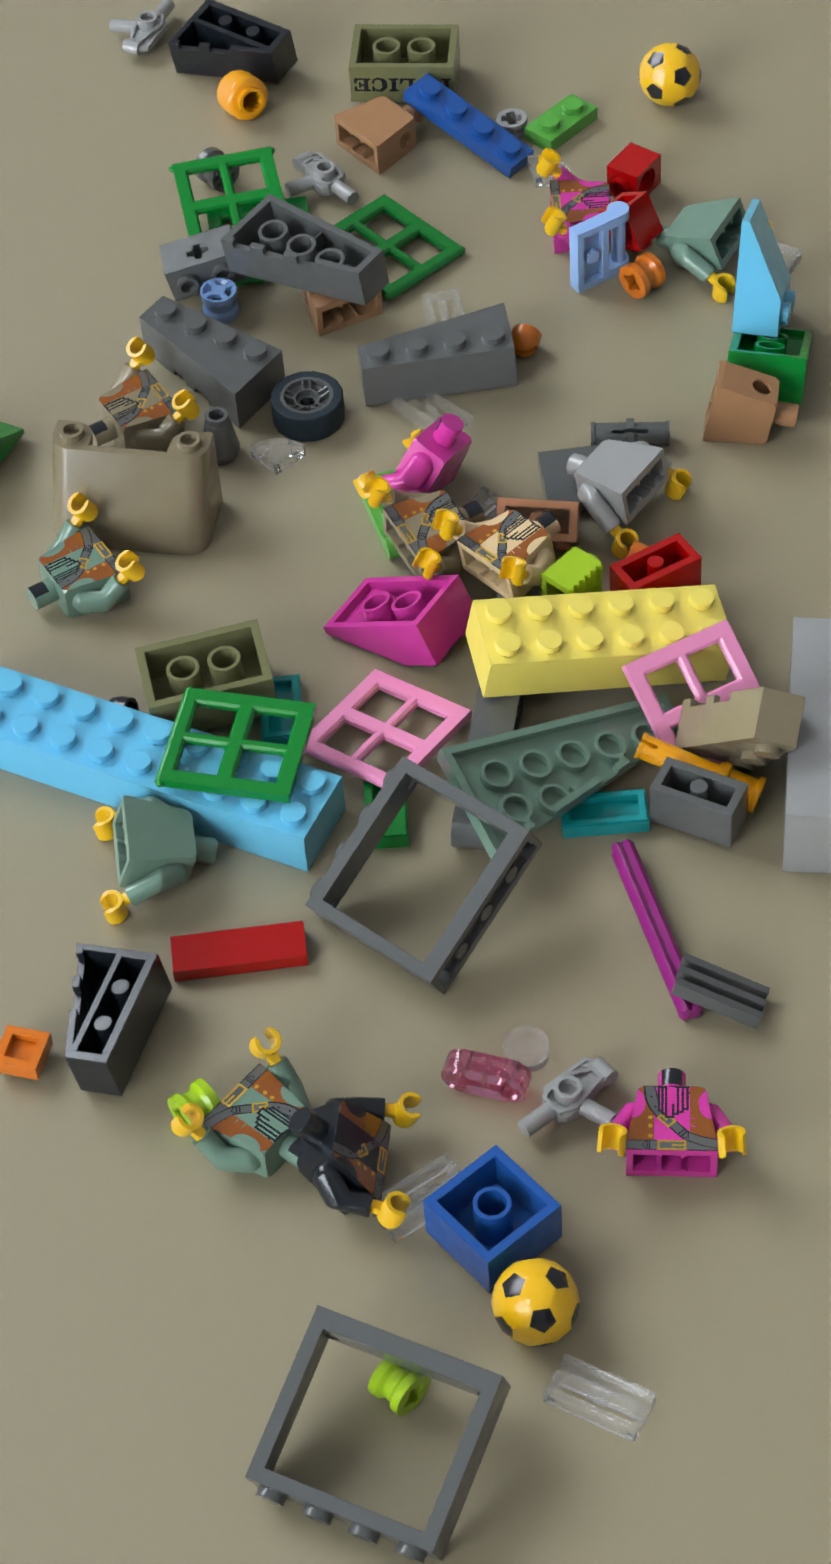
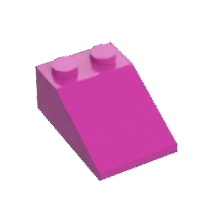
M434 575L431 580H426L423 576L365 578L323 628L328 635L405 666L424 665L431 667L441 663L455 642L465 634L472 600L459 575Z

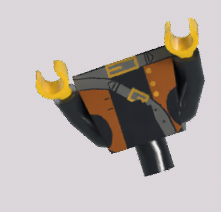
M406 1092L402 1094L396 1103H385V1098L375 1097L332 1098L325 1105L312 1110L307 1107H301L292 1115L289 1121V1129L301 1138L297 1160L298 1170L318 1190L324 1203L329 1208L339 1210L344 1215L351 1213L369 1218L370 1213L376 1214L380 1224L387 1229H395L403 1223L407 1217L404 1211H406L411 1203L409 1196L400 1191H392L384 1201H381L391 1125L384 1120L385 1117H391L392 1121L401 1128H409L414 1125L422 1114L410 1113L404 1107H416L422 1100L420 1095L414 1092Z

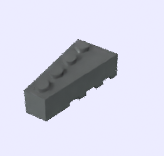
M268 194L220 239L229 272L364 306L389 283L382 249L271 194Z
M165 296L157 300L139 317L143 341L154 349L155 360L172 374H180L186 379L187 386L195 393L200 391L208 397L212 407L219 406L225 408L228 411L231 422L239 429L271 399V392L274 387L285 378L282 350Z

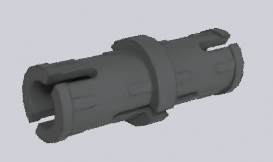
M626 418V422L618 423L591 422V446L599 445L602 441L608 439L624 442L645 441L650 445L669 446V421L634 422V418Z

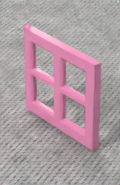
M727 619L622 667L655 737L672 745H675L676 735L672 728L679 725L682 705L664 713L646 675L677 662L695 698L694 700L701 703H706V698L709 695L720 696L719 702L728 701L733 691L760 687ZM718 643L736 680L706 693L688 656ZM707 758V760L719 765L722 763V761Z
M375 669L311 730L305 754L382 788L387 772L363 762V760L384 740L412 752L407 759L424 767L472 718L471 710ZM378 690L406 701L386 722L358 711ZM417 707L445 718L425 740L397 728ZM344 723L372 734L351 756L324 744Z

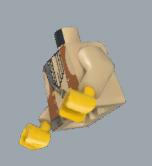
M438 509L435 513L431 527L434 530H440V537L445 541H451L453 538L457 540L463 569L505 598L524 597L533 586H541L540 580L542 577L540 574L556 561L551 538L560 531V525L557 519L549 512H544L531 521L516 510H507L493 519L477 523L459 520L458 514L448 509Z

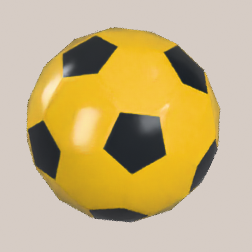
M663 43L655 46L645 55L640 64L638 76L643 93L652 102L662 106L674 107L685 103L695 94L700 85L702 74L696 55L688 47L678 43Z
M527 1257L514 1262L500 1275L494 1285L491 1304L494 1317L503 1333L515 1342L523 1345L544 1347L559 1341L571 1330L578 1316L580 1298L571 1274L561 1265L545 1258Z

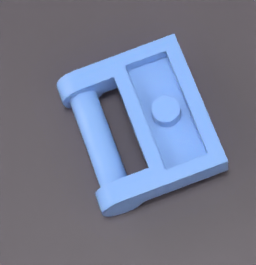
M622 201L612 202L607 206V211L569 228L570 286L578 294L619 275L620 268L629 263V255L626 253V222L629 220V206L627 203ZM609 230H611V253H609Z

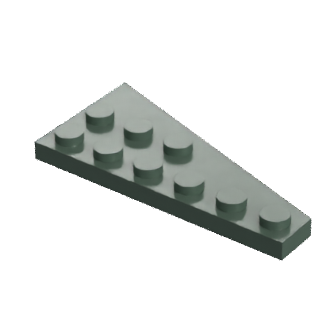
M665 693L656 695L664 713L674 708ZM638 700L441 748L437 761L450 784L535 834L642 762L643 760L634 758L637 747L642 742L641 738L645 732L653 737L655 735ZM678 726L672 728L675 735H677ZM466 812L490 859H492L507 835Z

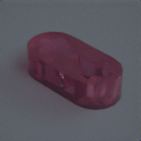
M453 1049L448 1053L441 1077L448 1086L455 1090L504 1102L516 1103L525 1099L532 1074L525 1065L512 1059L467 1049Z

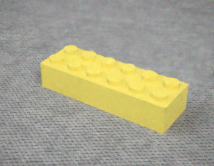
M712 584L473 600L465 634L483 698L631 687L622 670L624 665L727 618L716 586ZM718 643L688 656L700 682L726 680L730 666ZM677 662L646 675L651 686L687 683Z

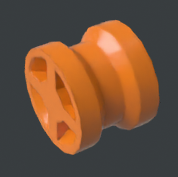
M643 252L636 257L635 263L629 262L620 268L619 279L623 288L630 296L641 299L649 294L650 288H657L664 284L666 281V271L661 261L654 254Z

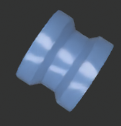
M213 278L203 283L200 287V298L204 303L202 306L203 314L224 324L235 320L240 310L239 303L236 300L237 287L235 283L227 278Z

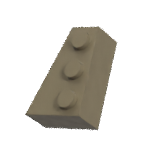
M763 686L733 691L728 701L719 702L720 696L718 695L707 696L706 703L697 702L694 699L683 700L674 746L695 755L723 762L729 761L733 763L734 769L743 773H751L753 769L765 766L774 759H779L780 756L796 749L806 697Z

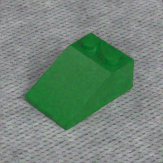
M781 327L778 337L734 332L728 350L727 362L776 377L780 381L778 401L802 404L813 330Z

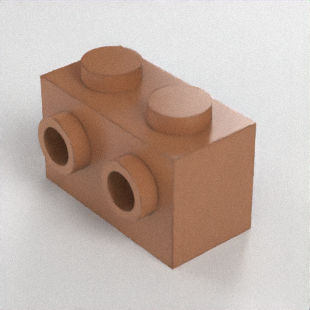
M498 497L497 516L507 510H516L533 521L544 512L551 513L560 525V531L551 538L553 549L570 550V542H580L582 502Z

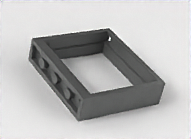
M402 756L397 766H393L385 775L383 787L374 801L367 804L360 813L358 825L349 839L344 840L338 846L334 855V861L324 877H320L313 884L310 898L305 905L327 922L445 995L542 846V843L529 829ZM418 783L507 835L424 963L336 909Z
M317 1305L245 1478L258 1487L255 1495L269 1500L273 1504L284 1507L286 1500L289 1499L304 1505L301 1514L317 1522L330 1526L332 1519L336 1518L351 1524L348 1533L364 1541L377 1545L379 1537H383L398 1543L395 1552L406 1558L424 1563L426 1556H430L442 1561L511 1386L504 1376ZM329 1339L478 1396L424 1532L273 1472Z

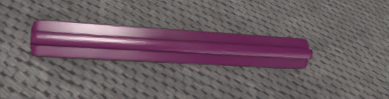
M629 839L615 842L611 847V856L678 1015L684 1021L699 1018L703 1014V1007L671 994L683 956L635 844Z

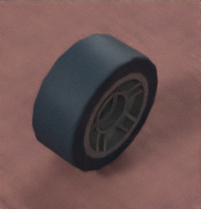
M316 371L297 372L279 381L271 392L273 423L278 432L288 439L300 442L318 441L338 431L345 420L343 389L338 381L328 374Z

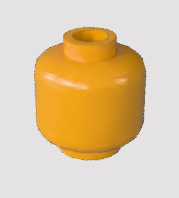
M236 70L226 74L219 82L217 100L221 108L236 119L248 121L260 116L268 102V91L265 84L251 73Z

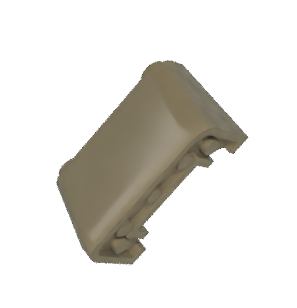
M57 421L53 432L54 525L57 536L67 519L71 520L73 514L69 512L67 507L68 500L73 494L79 492L86 496L87 500L96 504L98 508L97 517L93 521L83 522L82 526L84 528L90 526L108 549L191 556L200 554L209 547L223 503L213 433L184 431L171 440L168 450L165 452L92 445L93 433L90 426L78 421Z

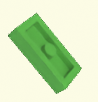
M571 93L525 126L524 138L542 149L551 148L556 150L598 119V107Z

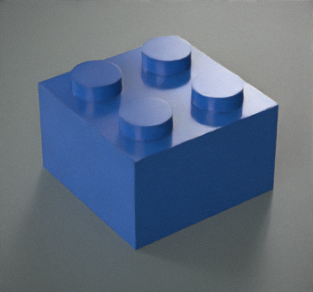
M497 1145L493 1146L423 1200L426 1232L489 1293L493 1292L498 1278L511 1264L527 1257H537L562 1237L561 1205Z

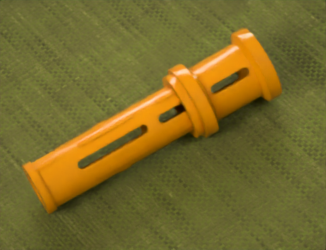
M645 732L643 734L642 742L639 743L634 755L635 759L643 760L661 768L666 757H670L749 784L748 813L753 814L768 778L764 776L755 778L734 769L733 763L729 761L726 763L722 761L721 765L650 736L649 733Z

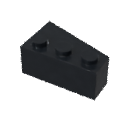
M206 0L168 42L176 72L183 74L223 78L231 71L243 70L251 73L262 82L279 83L298 61L290 30L214 0Z
M77 943L76 956L78 958L77 975L73 976L72 989L75 994L73 1010H69L65 1059L81 1090L122 1096L172 990V985L156 953Z

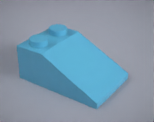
M752 199L741 225L732 332L778 337L782 325L789 324L790 313L794 311L796 290H790L791 276L761 200Z

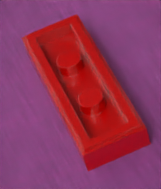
M303 921L170 937L175 982L308 965Z

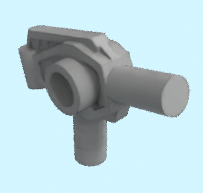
M163 0L154 11L146 10L140 12L136 20L111 18L109 23L110 32L131 33L128 39H124L122 51L140 56L142 52L150 51L168 30V23L165 19L175 8V4L172 0Z
M306 151L292 159L294 168L297 171H302L306 177L285 183V190L289 197L314 189L322 196L336 194L349 205H354L358 201L359 194L344 183L346 179L345 171L320 152L311 153Z
M587 1057L582 1058L543 1087L542 1105L517 1123L520 1131L529 1138L554 1119L558 1123H569L571 1120L579 1118L580 1115L598 1125L611 1123L617 1113L603 1107V1105L598 1104L593 1099L600 1089L611 1085L616 1080L618 1072L602 1057H598L595 1060Z

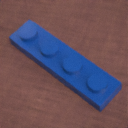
M429 73L404 91V102L506 177L511 178L532 161L533 149Z

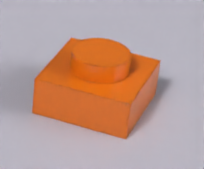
M7 1025L0 1041V1073L39 1080L53 1045L51 1033Z

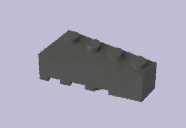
M504 303L357 346L366 406L518 385L515 347Z

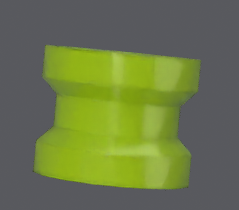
M197 1078L191 1082L189 1090L184 1094L175 1093L167 1100L173 1117L179 1116L188 1125H191V1121L181 1111V1107L186 1103L199 1105L205 1117L220 1102L215 1091L202 1078Z
M383 1360L374 1370L369 1380L368 1391L378 1399H387L390 1402V1409L402 1417L413 1411L425 1397L431 1384V1378Z

